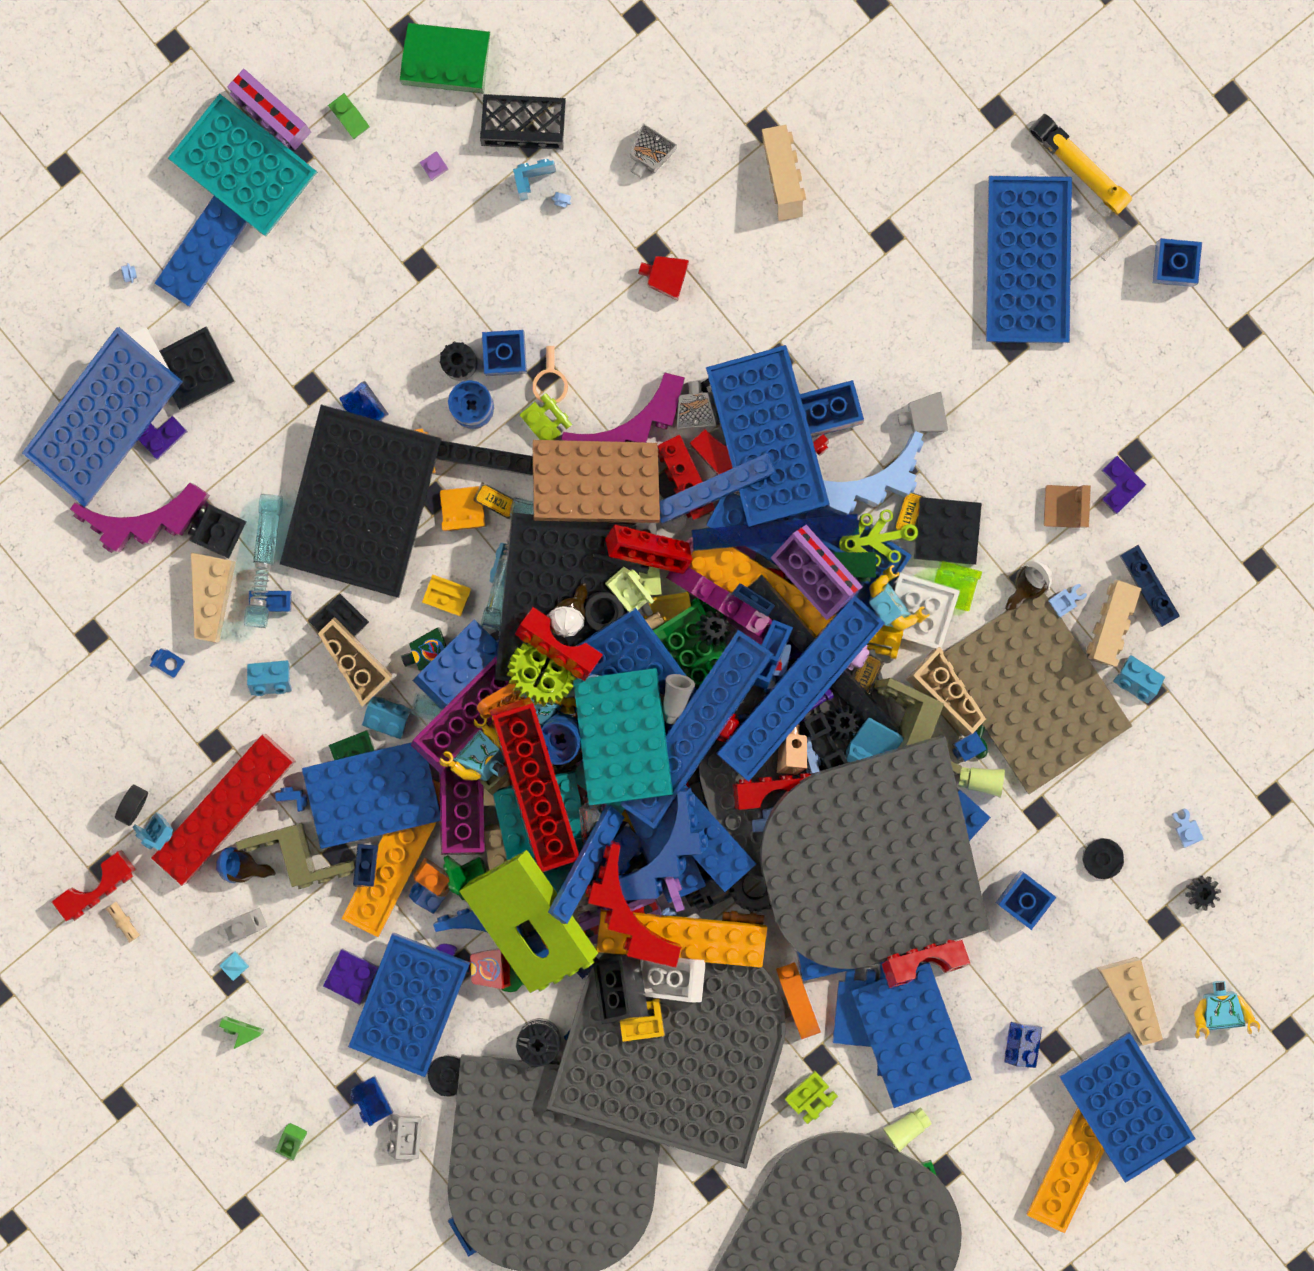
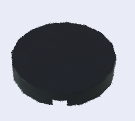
M1098 838L1087 844L1083 851L1082 861L1084 868L1090 875L1098 879H1109L1121 871L1124 865V854L1118 843L1111 839Z
M444 1055L433 1061L428 1071V1081L434 1092L447 1097L457 1095L461 1060L459 1057Z

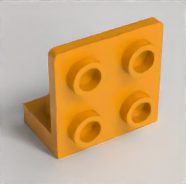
M480 486L440 491L443 531L486 527L483 504L476 501V497L481 489Z

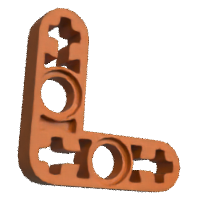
M508 684L481 700L477 710L483 718L491 717L489 710L522 700L526 695L519 697L521 691H513L516 684Z

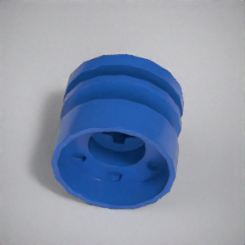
M472 380L460 382L454 386L449 394V410L456 422L464 428H481L488 424L493 417V399L487 388L481 383ZM470 403L475 404L476 409H470L468 405Z
M556 714L543 724L541 730L551 763L563 765L570 762L581 748L578 720L568 714ZM561 733L565 735L562 740L559 738Z

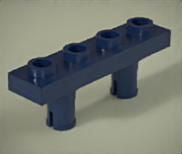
M1136 545L1119 555L1135 584L1141 588L1140 592L1160 627L1180 617L1140 546Z

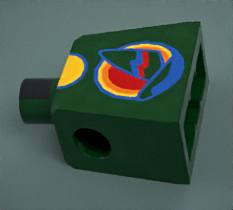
M440 627L410 642L409 646L412 652L401 655L403 664L407 667L416 663L418 670H423L447 646Z

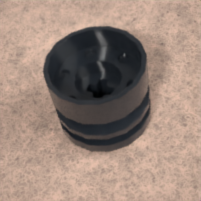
M543 1018L532 1019L525 1023L518 1034L516 1042L517 1053L522 1061L536 1067L548 1065L552 1062L560 1048L561 1036L559 1029L553 1022ZM536 1039L543 1043L540 1048H537L535 1044L533 1045Z

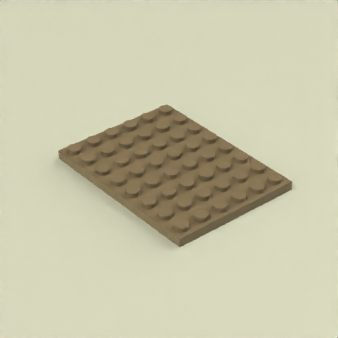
M1045 593L1038 598L1024 600L1017 609L1006 610L943 653L947 661H950L953 666V670L959 680H962L969 696H972L986 718L982 723L985 730L1028 794H1031L1132 727V724L1062 618H1059L1049 603Z

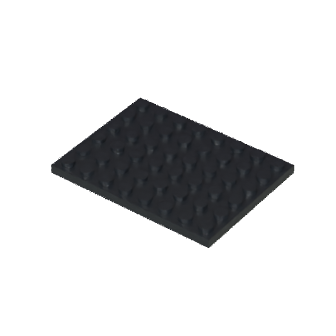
M321 404L280 565L399 598L442 438Z
M512 512L495 680H511L512 677L507 675L509 670H511L508 668V664L512 662L510 658L515 654L514 652L517 648L521 649L520 647L523 643L528 646V643L523 642L515 633L533 607L547 616L560 602L573 598L576 589L583 583L586 584L587 598L597 592H608L614 595L605 583L622 568L594 558L593 553L609 556L606 537L614 525L635 530L637 525L610 522L534 521L533 514ZM598 600L591 607V616L599 624L609 623L614 617V606L608 600ZM623 607V610H624V611H623V615H624V614L627 613V611H626V609ZM584 621L583 627L574 636L564 638L560 635H552L561 644L574 647L598 631L589 627ZM533 657L535 661L540 662L537 657ZM546 658V661L543 667L541 668V671L535 681L536 684H538L540 679L542 678L543 672L545 671L550 661L549 658ZM551 667L554 671L559 672L556 667ZM524 674L527 678L532 679L529 674Z

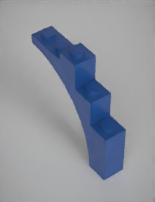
M683 788L678 791V811L675 826L670 839L661 853L643 868L628 874L619 875V882L625 900L657 899L664 891V881L660 877L680 876L686 869V859L682 855L702 854L706 847H708V837L704 834V829H696L698 819L693 810L695 795L692 794L691 788Z
M468 908L457 911V915L449 917V914L437 918V922L433 924L435 932L448 929H473L487 932L473 910L469 911ZM522 923L516 926V929L536 956L541 958L548 956L549 950L543 944L536 929L529 931V935L526 936Z

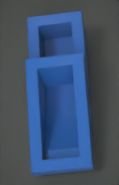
M775 620L772 621L762 646L774 655L754 685L768 690L793 627Z

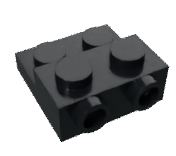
M206 503L205 506L201 505L197 512L198 522L196 525L192 524L188 531L189 540L229 559L247 521L209 503Z

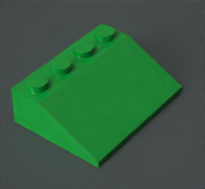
M408 23L401 62V84L405 86L484 94L491 32Z
M699 602L653 630L685 675L694 681L696 690H698L727 647L725 642H720L718 646H715L712 642L710 646H707L706 639L702 642L699 641L702 634H696L695 631L700 629L696 626V622L701 621L700 616L702 614L706 615ZM710 626L711 630L716 631L715 627Z

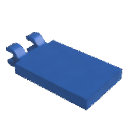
M855 969L845 972V981H838L833 1043L871 1047L851 990L874 982L876 976L875 969L866 970L865 981L854 980Z

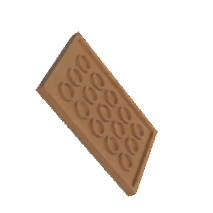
M533 440L534 521L659 523L657 443Z

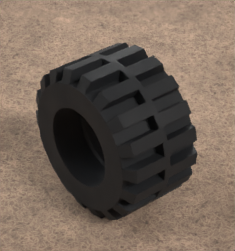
M748 874L742 876L730 887V893L735 903L744 910L762 912V910H768L771 906L767 890L759 897H751L745 893L743 882Z

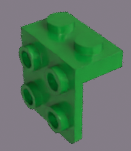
M447 855L444 857L445 864L443 867L450 880L448 882L449 889L453 894H457L461 900H465L459 891L469 881L486 872L484 861L478 857L464 865H460Z

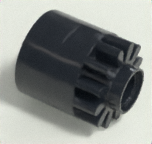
M454 341L452 344L445 345L444 350L440 352L439 363L443 371L451 379L462 381L470 378L475 373L478 365L477 357L471 347L464 344V342ZM463 357L461 364L454 365L455 358Z
M706 870L700 872L706 886L685 895L690 907L696 906L699 913L732 897L729 889L724 892Z

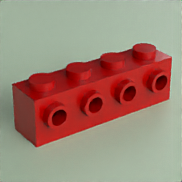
M680 434L658 445V458L660 462L665 461L668 468L665 470L669 481L674 480L677 486L674 488L675 494L702 483L701 477ZM711 502L687 513L686 516L687 518L691 517L694 521L713 512L715 509L714 504Z
M614 525L606 537L609 557L681 574L685 573L693 561L689 542L618 525Z

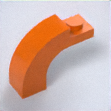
M793 962L777 968L778 977L801 1039L821 1033L796 963Z

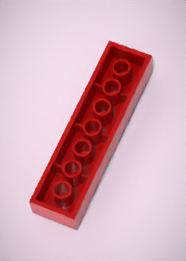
M528 697L489 710L536 864L544 872L575 862L579 853L533 701Z
M262 734L178 827L170 840L165 842L161 850H158L151 859L181 886L187 884L293 766L296 760L267 734Z

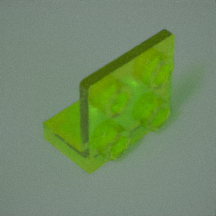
M939 561L934 582L960 590L955 608L970 611L977 581L981 579L982 571Z

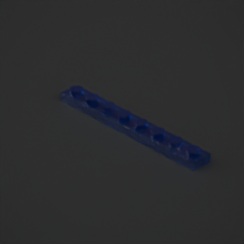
M850 514L768 522L749 527L747 524L691 530L693 551L784 543L794 532L805 525L819 539L860 535L858 515Z

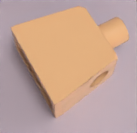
M800 725L794 728L778 748L777 773L797 775L807 768V737L799 735Z

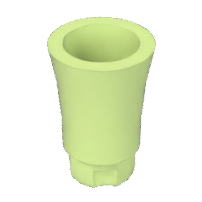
M962 767L958 787L988 793L1001 798L1005 769H980L974 767L970 769Z
M920 1107L913 1113L911 1112L895 1123L884 1127L883 1130L900 1153L907 1144L923 1133L924 1129L928 1128L932 1123Z

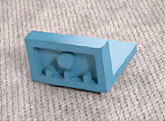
M541 159L537 161V164L529 166V163L517 165L516 169H513L520 201L527 200V193H531L528 178L556 172L554 160Z
M868 718L848 744L845 757L848 762H853L897 749L904 737Z

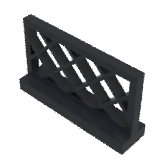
M483 94L480 131L481 146L563 150L566 98ZM497 101L501 106L492 113L487 107V102ZM511 102H517L521 106L514 113L506 107ZM531 103H538L542 108L533 114L527 107ZM552 104H561V110L556 115H553L548 109ZM504 109L510 117L502 123L495 115ZM525 110L531 117L522 124L516 116ZM546 111L551 119L543 125L537 117ZM492 118L499 124L494 130H486V123ZM512 119L520 126L515 131H509L505 126ZM533 120L540 126L536 132H530L526 128ZM555 121L560 126V133H551L547 127Z

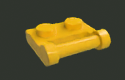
M883 625L869 643L892 648L867 644V649H874L876 654L890 656V659L896 660L904 630H897L895 627Z
M659 998L646 1002L647 1009H654L655 1015L620 1022L623 1042L665 1035Z

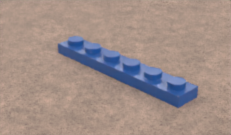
M769 454L761 455L660 501L661 523L665 524L776 474Z
M605 806L548 911L562 924H568L603 859L606 845L610 846V842L614 839L625 818L612 806Z

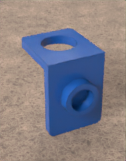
M160 648V650H156L152 655V662L149 666L152 668L157 667L175 678L185 660L166 648ZM173 658L176 660L177 667L174 670L166 668L165 663L167 659Z

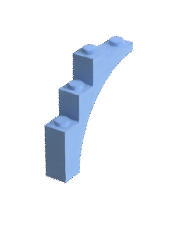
M917 431L912 433L905 448L896 460L886 469L873 476L848 482L823 480L830 506L823 508L845 517L849 512L852 513L857 503L854 499L876 507L879 503H883L887 494L884 491L885 489L903 497L908 496L910 493L912 494L917 482H915L916 475L909 473V471L912 472L917 460L914 457L916 452H920L924 441L921 440L923 434Z

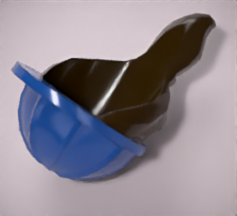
M236 847L225 848L216 861L217 872L223 880L229 883H242L248 881L253 876L266 878L276 874L270 865L256 864L249 853L244 850H238Z

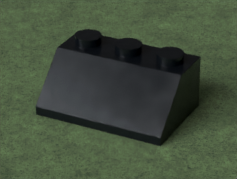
M623 954L594 961L593 967L602 1024L647 1017L648 1009L640 959Z

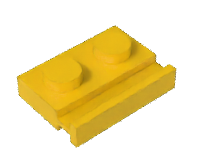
M432 574L422 603L461 617L471 588Z

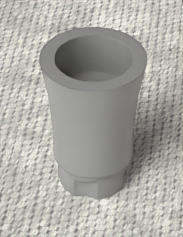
M671 674L666 677V688L662 705L663 719L666 723L675 724L686 708L689 697L695 687L694 681L687 676Z

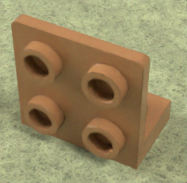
M1046 485L1044 526L1088 528L1091 485Z

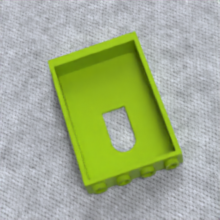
M527 850L469 881L459 891L530 993L536 990L540 992L550 985L549 983L553 982V984H556L565 975L570 977L578 972L579 968L586 969L594 963L593 959L598 952L574 917L571 916L568 924H562L548 913L557 896V892ZM529 920L547 945L549 950L548 956L544 958L536 956L516 929V926Z

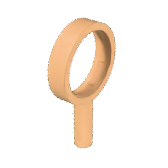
M546 346V370L541 371L535 377L533 392L536 398L544 403L536 391V384L544 374L554 373L563 380L565 385L564 392L555 400L559 403L568 392V383L561 372L554 370V346Z

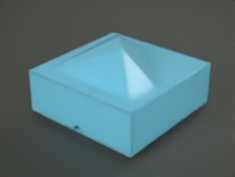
M235 951L220 967L234 981L249 965Z

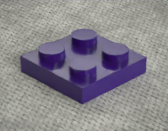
M342 948L323 987L360 1005L379 966Z

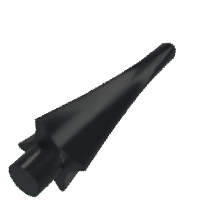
M593 553L594 558L612 563L621 568L625 567L630 571L633 569L638 575L639 572L648 573L649 566Z

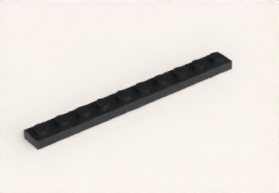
M761 574L746 587L775 605L769 617L772 620L793 627L789 639L803 653L817 636ZM847 669L831 685L852 710L856 711V714L864 723L868 718H871L894 732L899 730V727Z

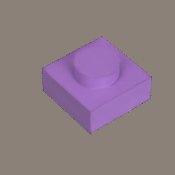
M437 151L420 162L431 181L449 170Z

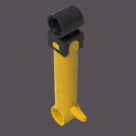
M1043 114L1029 128L1034 138L1043 143V146L1052 155L1055 154L1103 200L1104 205L1113 214L1119 215L1132 201L1130 194L1124 188L1117 186L1069 139L1070 136L1060 126L1058 127L1050 116Z

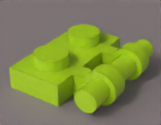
M545 393L540 397L545 403L542 407L535 401L519 415L539 440H554L562 434L557 428L558 425L562 424L567 430L573 424L568 420L569 416L565 412L563 413L556 405L555 399H551ZM549 409L557 418L553 422L545 413Z
M813 1071L784 1099L798 1115L805 1109L808 1113L802 1119L809 1124L813 1119L816 1120L820 1117L819 1114L826 1107L830 1108L834 1104L833 1101L838 1098V1095L834 1091L826 1095L824 1091L829 1088V1085L816 1071ZM819 1097L822 1101L814 1108L811 1107L810 1104Z

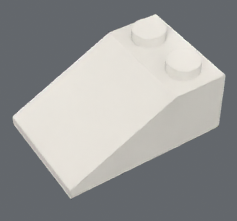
M679 958L675 968L640 959L646 997L685 1002H702L705 972L704 960Z

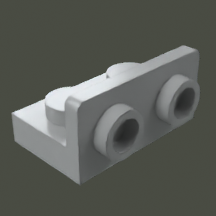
M392 1114L388 1125L390 1141L387 1142V1152L389 1156L394 1159H419L422 1118L420 1116H398L397 1114Z

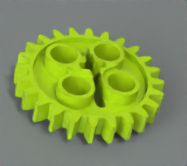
M523 643L520 647L521 649L517 648L514 652L515 654L510 658L512 662L508 664V668L511 670L507 673L508 676L512 677L509 683L516 684L513 691L520 690L519 697L526 695L527 698L534 699V705H537L539 701H541L543 706L547 704V701L553 705L556 700L561 702L563 697L566 698L569 691L573 688V681L576 680L573 674L566 668L557 665L547 655L538 652L529 643L528 646ZM533 657H537L540 662L535 661ZM546 658H549L550 661L545 671L543 672L542 678L540 679L537 687H534L533 685L541 671V668L543 667L546 661ZM551 667H556L559 672L554 671ZM524 674H529L532 679L527 678ZM543 683L548 684L551 689L544 687Z

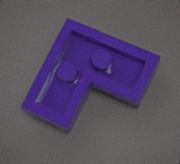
M172 416L159 429L151 423L138 440L156 459H159L188 431Z
M1115 456L1101 470L1116 485L1102 499L1115 514H1118L1146 486L1118 456Z

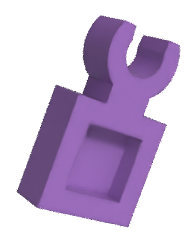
M666 877L665 881L676 912L684 910L679 891L682 890L679 879Z

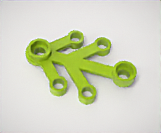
M886 509L880 512V518L868 536L859 538L865 527L873 522L872 515L865 513L860 516L859 523L852 534L842 536L839 547L844 552H867L861 546L870 545L886 556L889 562L896 563L901 559L900 552L892 551L881 542L900 538L905 541H912L917 537L918 529L912 524H907L901 530L879 534L885 524L893 518V513ZM884 512L889 513L888 520L883 518ZM864 516L869 517V523L863 522ZM909 528L913 530L912 536L907 534ZM849 540L853 542L852 548L847 546ZM892 553L897 554V559L895 561L891 559ZM876 554V566H878L881 563V558L879 555Z

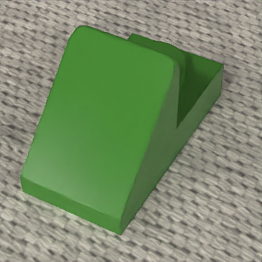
M345 93L328 105L353 139L370 128Z
M227 1016L222 1018L219 1025L228 1034L235 1035L239 1033L234 1049L261 1036L264 1032L262 1028Z
M289 1123L282 1133L275 1152L294 1161L307 1135V1131Z

